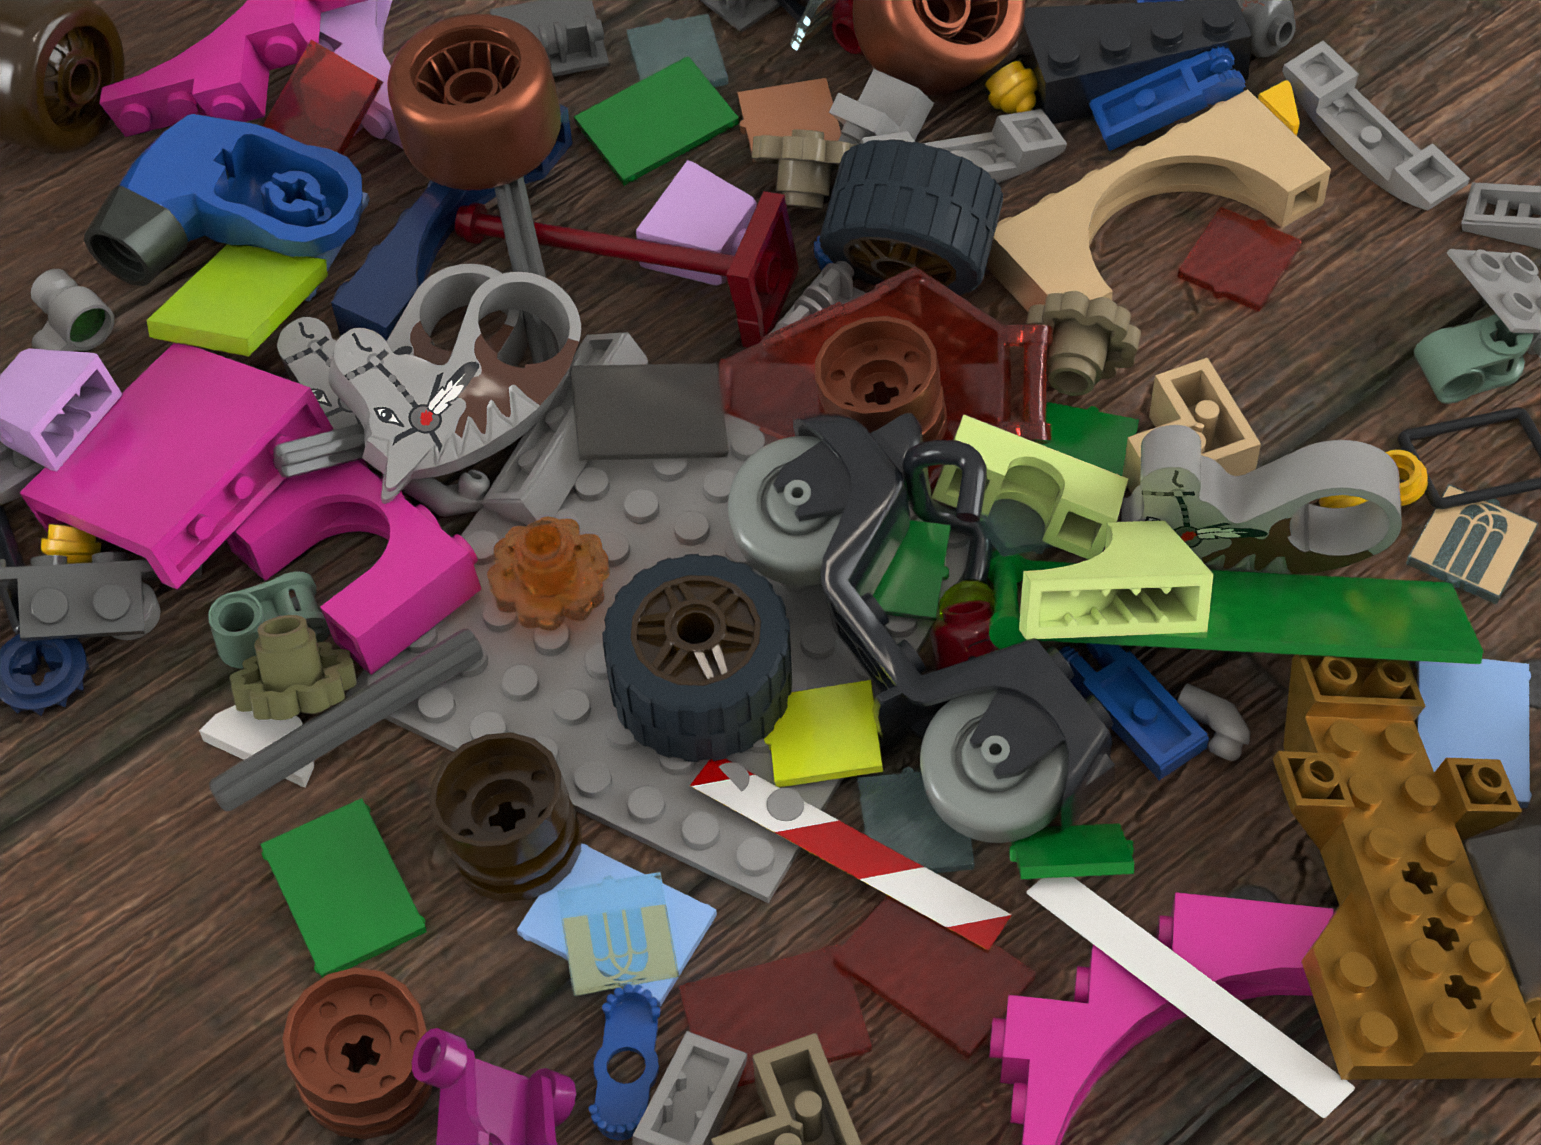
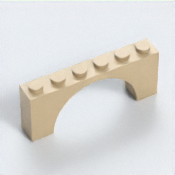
M1247 89L1227 101L1217 102L1209 111L1189 122L1175 125L1167 134L1145 146H1137L1131 149L1124 157L1100 170L1090 171L1080 181L1058 193L1046 195L1036 205L1020 214L999 221L986 267L1027 312H1029V308L1033 305H1045L1046 297L1051 293L1064 294L1068 291H1079L1086 295L1089 300L1099 297H1106L1112 300L1113 291L1098 272L1089 246L1099 228L1112 215L1125 206L1163 193H1209L1246 204L1270 218L1280 228H1283L1324 204L1331 168Z

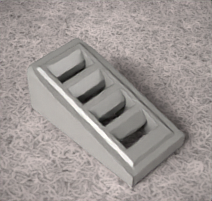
M1472 182L1461 223L1462 231L1541 249V216L1540 218L1531 217L1532 214L1541 215V186ZM1487 203L1496 205L1494 215H1484ZM1510 208L1518 210L1517 217L1508 216Z

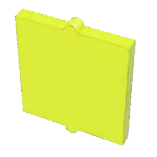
M871 680L791 692L787 699L788 707L783 717L778 719L774 725V730L764 738V742L769 745V750H771L775 786L779 788L884 772L879 735L872 710L874 695Z

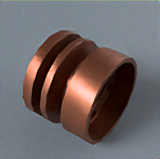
M889 316L862 318L841 327L824 342L815 360V381L824 413H838L850 416L864 425L870 433L877 431L900 415L912 413L921 424L923 442L943 439L947 430V410L943 387L940 384V370L936 349L926 332L907 320Z
M351 968L327 974L306 988L288 1012L282 1038L287 1066L293 1080L296 1082V1087L303 1103L316 1122L335 1134L366 1140L394 1133L417 1116L431 1095L432 1085L417 1080L412 1072L414 1050L419 1040L427 1032L421 1006L405 984L383 971ZM369 1057L375 1058L376 1066L366 1064ZM353 1064L363 1066L360 1073H354Z

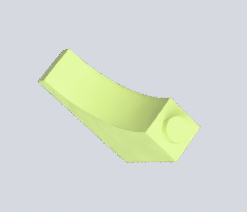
M1166 521L1107 522L1105 550L1099 555L1069 566L1023 572L1019 630L1025 639L1207 632L1213 573Z

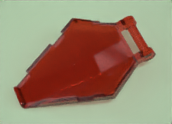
M913 267L876 284L875 290L845 304L837 302L761 337L762 342L725 359L721 358L719 364L718 406L721 415L729 414L759 426L761 432L777 439L795 436L793 420L811 414L824 413L815 381V360L824 342L841 327L862 318L889 316L907 320L926 332L936 349L940 370V384L943 387L947 410V430L942 440L954 439L964 414L1038 444L1051 443L1052 424L1046 423L1047 347L1052 346L1053 327L1039 324L1003 325L917 267ZM1010 346L1024 347L1023 422H1010ZM943 465L927 467L930 490L936 486Z

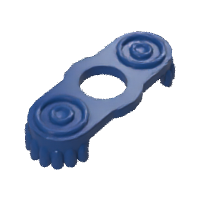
M630 984L625 985L623 989L620 987L616 988L614 995L609 994L607 996V1003L602 1005L606 1021L603 1044L597 1051L593 1063L594 1075L597 1081L595 1105L589 1106L593 1124L607 1138L617 1141L632 1138L649 1105L650 1090L656 1083L659 1074L658 1055L655 1052L658 1018L661 1013L656 997H652L650 990L646 989L643 991V987L640 985H636L633 989V986ZM622 1051L636 1052L645 1061L644 1073L638 1080L632 1083L623 1084L616 1082L608 1074L607 1067L609 1061L614 1055Z

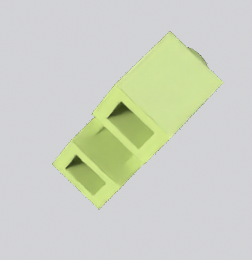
M963 414L953 440H958L974 447L980 452L987 466V482L981 518L987 519L992 505L998 501H1017L1031 507L1042 517L1045 523L1042 542L1086 559H1091L1102 553L1106 541L1107 522H1117L1128 478ZM942 466L932 494V499L957 508L962 479V471L958 466Z

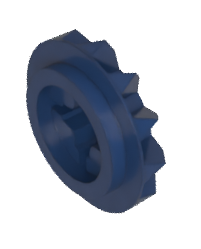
M20 634L11 638L0 648V701L8 704L17 714L23 710H32L42 716L45 708L55 704L66 708L68 696L74 691L83 690V677L85 672L90 669L84 648L78 639L21 641ZM41 656H43L51 671L45 674L41 685L36 686L31 675L37 673L38 665L41 664Z

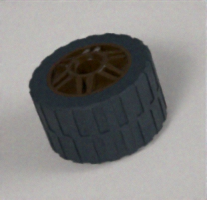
M895 139L871 140L863 144L859 143L851 147L850 150L845 151L841 158L820 234V246L825 255H828V258L834 264L837 261L847 262L853 268L854 276L870 284L917 296L939 298L960 296L965 294V292L969 293L975 290L982 283L1004 200L1003 193L995 179L991 178V175L986 170L948 150L928 146L923 143Z
M699 553L685 554L684 557L667 558L658 561L656 565L648 569H642L633 576V579L627 585L622 586L615 595V601L611 607H608L604 619L605 631L602 632L603 650L613 707L617 708L618 719L625 729L631 731L635 740L644 747L649 746L656 750L657 754L668 758L676 757L688 762H699V760L709 759L716 761L726 759L729 755L737 752L742 753L752 748L754 743L761 738H766L774 730L775 723L779 718L783 717L788 707L787 699L792 691L789 619L786 618V606L781 596L775 593L773 585L764 576L755 573L752 567L742 562L737 563L728 560L724 556L714 554L712 556H701Z

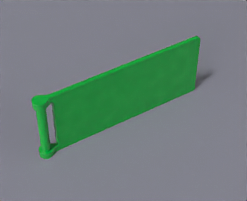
M1007 548L992 552L988 575L994 589V615L989 622V636L992 643L999 649L1029 640L1025 639L1019 630L1020 613L1017 583L1023 580L1024 571L1053 569L1077 563L1032 561ZM1210 570L1213 573V584L1207 632L1036 639L1037 641L1481 664L1483 657L1481 644L1451 583Z

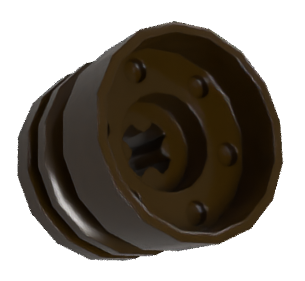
M513 732L486 734L462 744L442 762L431 783L430 807L460 876L469 887L480 896L500 902L524 901L552 890L571 873L581 852L582 828L570 800L562 773L550 750L535 738Z

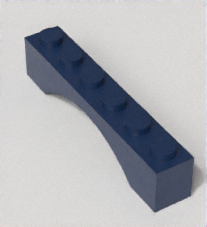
M559 104L561 125L556 143L546 159L530 173L523 176L525 184L544 179L573 144L568 107ZM430 180L425 192L411 208H407L401 213L396 226L382 243L375 245L370 250L365 263L350 281L344 282L336 291L331 304L340 337L353 328H365L375 331L387 341L414 293L427 279L437 253L449 235L455 230V218L459 208L462 205H470L473 202L486 204L496 197L495 188L461 190L449 188Z

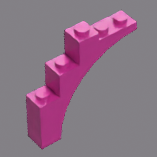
M247 0L238 11L210 35L175 58L138 76L102 87L99 103L125 137L174 125L191 114L240 122L265 117L270 70L316 59L321 13L368 0Z
M1175 892L1171 916L1159 915L1156 939L1238 1000L1268 995L1313 996L1301 961L1333 915V909ZM1094 944L1092 945L1089 967L1077 966L1074 1002L1008 995L1006 1019L993 1018L989 1058L1002 1059L1000 1083L1014 1084L1010 1123L1023 1124L1022 1145H1061L1071 1119L1097 1081L1135 1045L1172 1022L1187 1016Z

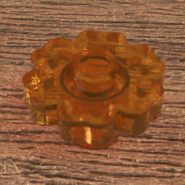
M546 516L530 523L526 527L515 526L508 531L505 538L499 540L493 547L496 564L490 567L487 572L490 590L495 597L497 608L504 613L517 612L518 620L522 627L531 629L539 627L543 630L553 631L562 625L565 617L574 621H583L605 599L602 582L610 575L608 556L603 550L602 542L598 535H580L579 525L573 519H557Z

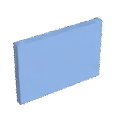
M1482 659L1481 664L1416 661L1417 686L1426 706L1416 718V727L1433 771H1436L1446 757L1499 759L1502 762L1520 808H1527L1532 797L1530 792L1529 680L1531 679L1529 664Z
M581 843V852L571 873L552 890L538 896L517 928V933L524 940L531 941L570 961L564 921L588 918L594 958L598 961H604L609 957V949L603 916L607 915L614 956L624 957L628 954V946L622 913H626L632 951L636 954H642L647 950V942L641 911L665 907L677 975L630 984L633 986V989L636 985H640L643 987V991L646 989L650 990L652 997H656L658 1006L661 1007L717 916V911L709 904L702 903ZM648 953L643 956L633 955L632 965L628 973H643L648 964ZM629 957L622 960L615 959L616 964L623 971L628 965ZM611 959L605 963L595 962L598 972L605 979H612L621 974L614 968ZM624 975L621 979L614 982L626 983L635 980L638 977H628Z

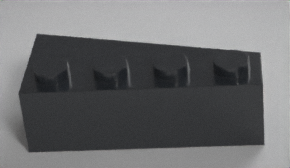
M1187 0L1025 8L1024 23L1018 38V53L1024 68H1031L1036 75L1038 87L1034 94L1036 95L1039 109L1044 111L1052 124H1058L1092 116L1093 112L1089 106L1091 100L1184 59L1192 58L1205 51H1211L1212 48L1215 49L1217 46L1219 48L1224 46L1225 49L1228 48L1231 51L1235 64L1232 65L1233 69L1230 70L1240 71L1244 80H1248L1252 34L1237 0Z

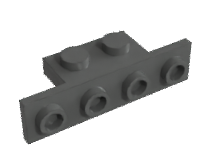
M102 552L92 555V563L68 564L67 556L43 555L32 557L30 559L31 566L6 567V560L0 559V589L18 588L21 641L145 634L142 581L160 580L147 560L128 561V553ZM202 565L189 578H202Z

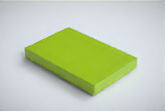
M227 244L147 319L149 337L249 357L328 277L326 259L307 256H287L264 248Z

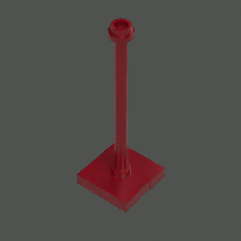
M763 191L735 255L534 222L539 245L726 276L732 301L735 305L743 347L749 349L765 350L761 348V343L774 329L799 270L784 194ZM473 202L470 205H462L459 208L455 218L457 236L463 237L468 243L474 244L480 243L484 236L506 239L501 216L488 214L484 204Z

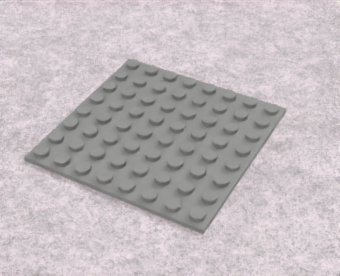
M640 376L547 528L533 527L488 510L483 506L461 535L472 547L478 558V562L474 567L482 589L374 674L370 675L364 669L357 678L356 686L347 692L346 698L461 629L468 628L480 642L483 651L482 659L384 719L453 752L462 744L486 734L513 732L535 738L553 753L575 811L769 903L800 852L801 847L692 788L690 784L709 760L688 762L681 758H668L657 754L656 750L649 746L644 747L634 739L631 731L625 729L618 719L617 708L613 707L603 650L602 632L605 631L604 619L608 607H611L614 603L617 592L622 586L627 585L635 574L644 568L648 569L656 565L658 561L667 558L684 557L685 554L699 553L701 556H712L713 554L724 556L728 560L737 563L742 562L752 567L740 552L729 522L728 497L730 488L737 472L752 454L769 443L787 437ZM909 506L911 520L922 521L915 516ZM987 523L992 532V524ZM950 531L945 566L949 569V578L942 581L937 619L941 617L942 610L947 607L965 575L970 540L968 536ZM753 568V571L755 573H757L760 576H764ZM765 577L773 585L775 593L781 596L786 606V618L789 619L792 663L791 692L871 680L834 631L822 584L792 586ZM887 615L889 623L885 627L896 644L905 639L918 654L929 637L931 626L935 621ZM871 680L875 701V697L881 692ZM764 738L758 740L753 744L752 748L742 753L737 752L727 756L726 759L731 762L719 766L741 792L749 784L748 771L775 785L771 750H769V745L764 742ZM843 778L780 787V789L775 790L768 797L767 810L772 817L780 821H792L798 818L804 810V802L824 812Z

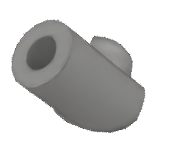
M470 470L468 473L465 472L460 475L458 484L445 486L433 477L413 479L403 490L404 493L437 515L446 517L479 511L484 506L482 502L488 493L490 481L484 473Z
M1187 683L1177 702L1193 719L1210 726L1215 731L1214 737L1209 742L1210 752L1229 761H1236L1241 756L1243 745H1249L1251 733L1239 711L1231 702Z

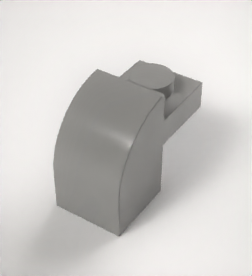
M873 69L859 100L856 101L838 93L829 113L844 125L838 141L857 145L860 143L861 138L901 131H908L915 141L934 103L919 88Z

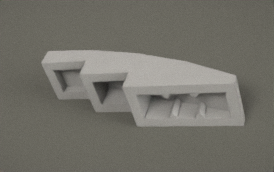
M686 1031L632 1136V1145H712L711 1139L717 1137L743 1073L747 1062V1053Z

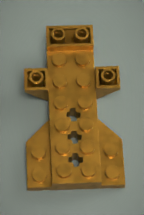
M1295 654L1291 664L1283 743L1285 751H1278L1273 757V761L1291 813L1320 850L1339 903V907L1301 962L1341 1080L1541 1078V949L1488 911L1461 842L1515 820L1522 812L1501 760L1446 757L1436 771H1433L1414 722L1426 706L1408 660Z

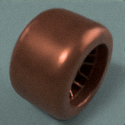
M853 0V24L856 38L863 54L875 70L919 88L927 96H940L959 91L999 64L1015 46L1022 31L1025 17V0Z
M466 14L438 21L409 39L396 54L390 67L387 80L388 97L403 149L412 165L435 183L461 190H483L506 185L527 175L539 166L549 155L556 143L560 131L561 113L550 61L540 40L529 29L516 21L489 14Z

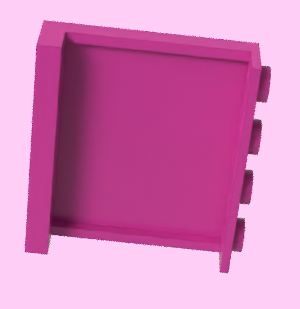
M173 343L122 392L123 395L57 472L45 467L19 493L47 533L49 524L66 523L146 558L163 584L178 589L285 479L281 477L278 469H275L273 463L274 447L280 443L332 431L333 427L310 387L194 346Z

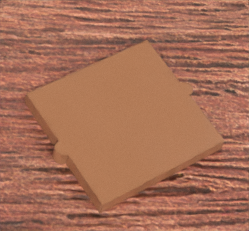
M826 78L737 92V99L743 119L740 121V132L747 136L751 156L754 136H792V130L801 129L824 132V140L838 141L842 134L838 120L829 113L833 100Z

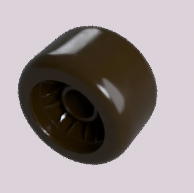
M0 0V140L52 154H65L82 149L90 144L111 120L99 103L102 87L124 80V50L119 32L113 20L100 6L90 0Z

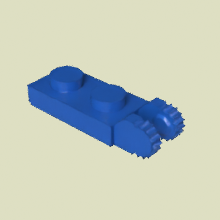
M1217 46L1215 49L1212 48L1211 51H1205L1192 58L1184 59L1091 100L1089 106L1109 151L1208 107L1207 104L1215 105L1217 102L1227 101L1243 92V88L1246 87L1244 83L1246 82L1242 74L1235 69L1230 70L1233 69L1232 65L1235 64L1231 51L1228 48L1225 49L1224 46L1221 48Z
M1086 643L1089 653L1093 655V658L1097 659L1103 668L1096 672L1073 647L1065 646L1059 650L1074 673L1075 677L1070 680L1073 686L1078 691H1081L1084 699L1089 695H1093L1102 704L1113 722L1111 728L1159 781L1207 749L1209 741L1207 733L1131 651L1126 653L1119 645Z

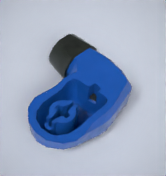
M191 114L164 131L132 163L120 184L110 191L84 233V242L90 254L107 271L124 282L138 286H146L187 248V242L202 236H207L216 242L230 245L252 244L287 256L315 257L341 246L355 233L362 212L361 173L348 157L331 149L305 145L257 124Z

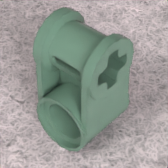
M1494 314L1488 318L1458 327L1443 328L1432 332L1416 345L1414 357L1438 401L1445 404L1456 403L1467 399L1471 395L1515 383L1523 373L1525 364L1523 354L1531 346L1533 333H1512L1498 315Z
M305 572L285 573L271 581L240 591L229 592L218 597L211 605L208 617L217 652L222 661L231 667L242 669L244 660L256 656L254 643L259 638L258 627L263 622L278 616H302L306 619L307 627L314 630L317 642L326 640L331 632L314 598L317 586L312 576ZM290 590L295 592V597L290 598ZM246 628L242 631L234 632L238 629Z

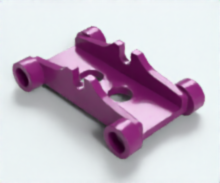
M439 1028L430 1029L426 1032L414 1050L412 1072L415 1078L440 1088L436 1145H489V1141L492 1145H557L555 1127L567 1119L575 1104L576 1088L572 1078L547 1068L537 1070L528 1078L475 1058L473 1050L468 1049L464 1038Z

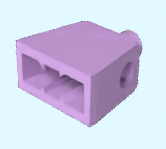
M687 160L636 229V236L640 240L735 255L757 207V202L749 194L696 163ZM639 262L640 266L647 269L716 286L724 284L727 280L726 276Z
M28 348L20 352L0 375V441L14 451L57 472L123 394L97 354Z

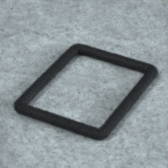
M1519 407L1407 429L1398 435V443L1401 449L1412 453L1420 460L1410 440L1518 419L1541 459V434L1529 413ZM1427 473L1428 485L1424 493L1433 507L1447 509L1541 489V477L1441 498Z

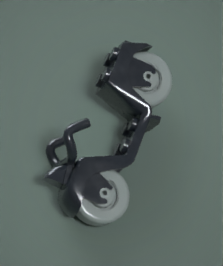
M838 413L811 414L793 420L795 436L776 440L760 448L744 462L732 482L728 497V516L740 552L755 570L773 581L792 586L822 584L834 631L881 692L875 697L872 709L879 737L890 747H894L909 731L923 739L920 752V767L924 788L932 807L945 823L957 832L975 840L990 843H1007L1024 839L1037 833L1047 826L1061 811L1062 831L1078 821L1092 796L1115 780V764L1110 759L1113 742L1108 730L1113 726V722L1105 708L1093 695H1089L1084 699L1070 682L1075 676L1063 655L1053 646L1045 650L1035 638L922 675L921 673L926 670L923 661L907 640L904 639L896 644L885 627L889 623V619L878 601L873 597V593L908 532L911 520L909 506L915 516L922 521L950 525L951 532L968 536L970 544L963 582L971 587L982 588L987 586L993 550V534L987 522L981 518L987 482V466L980 452L970 444L958 440L938 439L923 442L921 424L912 413L900 415L872 433L852 417ZM955 465L961 469L962 479L957 508L945 506L932 499L928 466Z

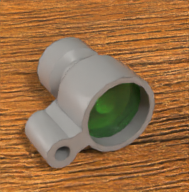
M50 269L42 273L33 283L31 298L44 313L48 314L47 323L32 339L33 349L73 352L75 350L88 351L103 343L112 332L114 314L111 309L92 290L78 286L64 270Z

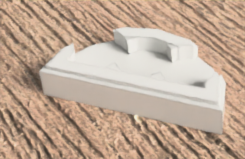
M234 705L215 714L199 732L204 742L245 760L302 726L303 723L297 716L287 720H258L254 718L252 711H237ZM314 761L285 779L306 788L314 769Z

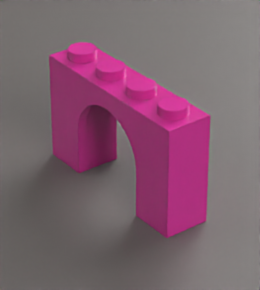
M360 459L285 478L227 538V542L231 551L266 581L310 547L330 536L345 532L361 531L377 534L389 540L386 550L373 567L320 607L335 644L341 649L349 650L351 658L372 675L482 588L474 567L478 562V558L469 543L458 534L450 537L441 529L434 515L424 505L419 504L414 507L404 498L402 492L391 502L382 503L383 476L380 478L370 471L366 461Z

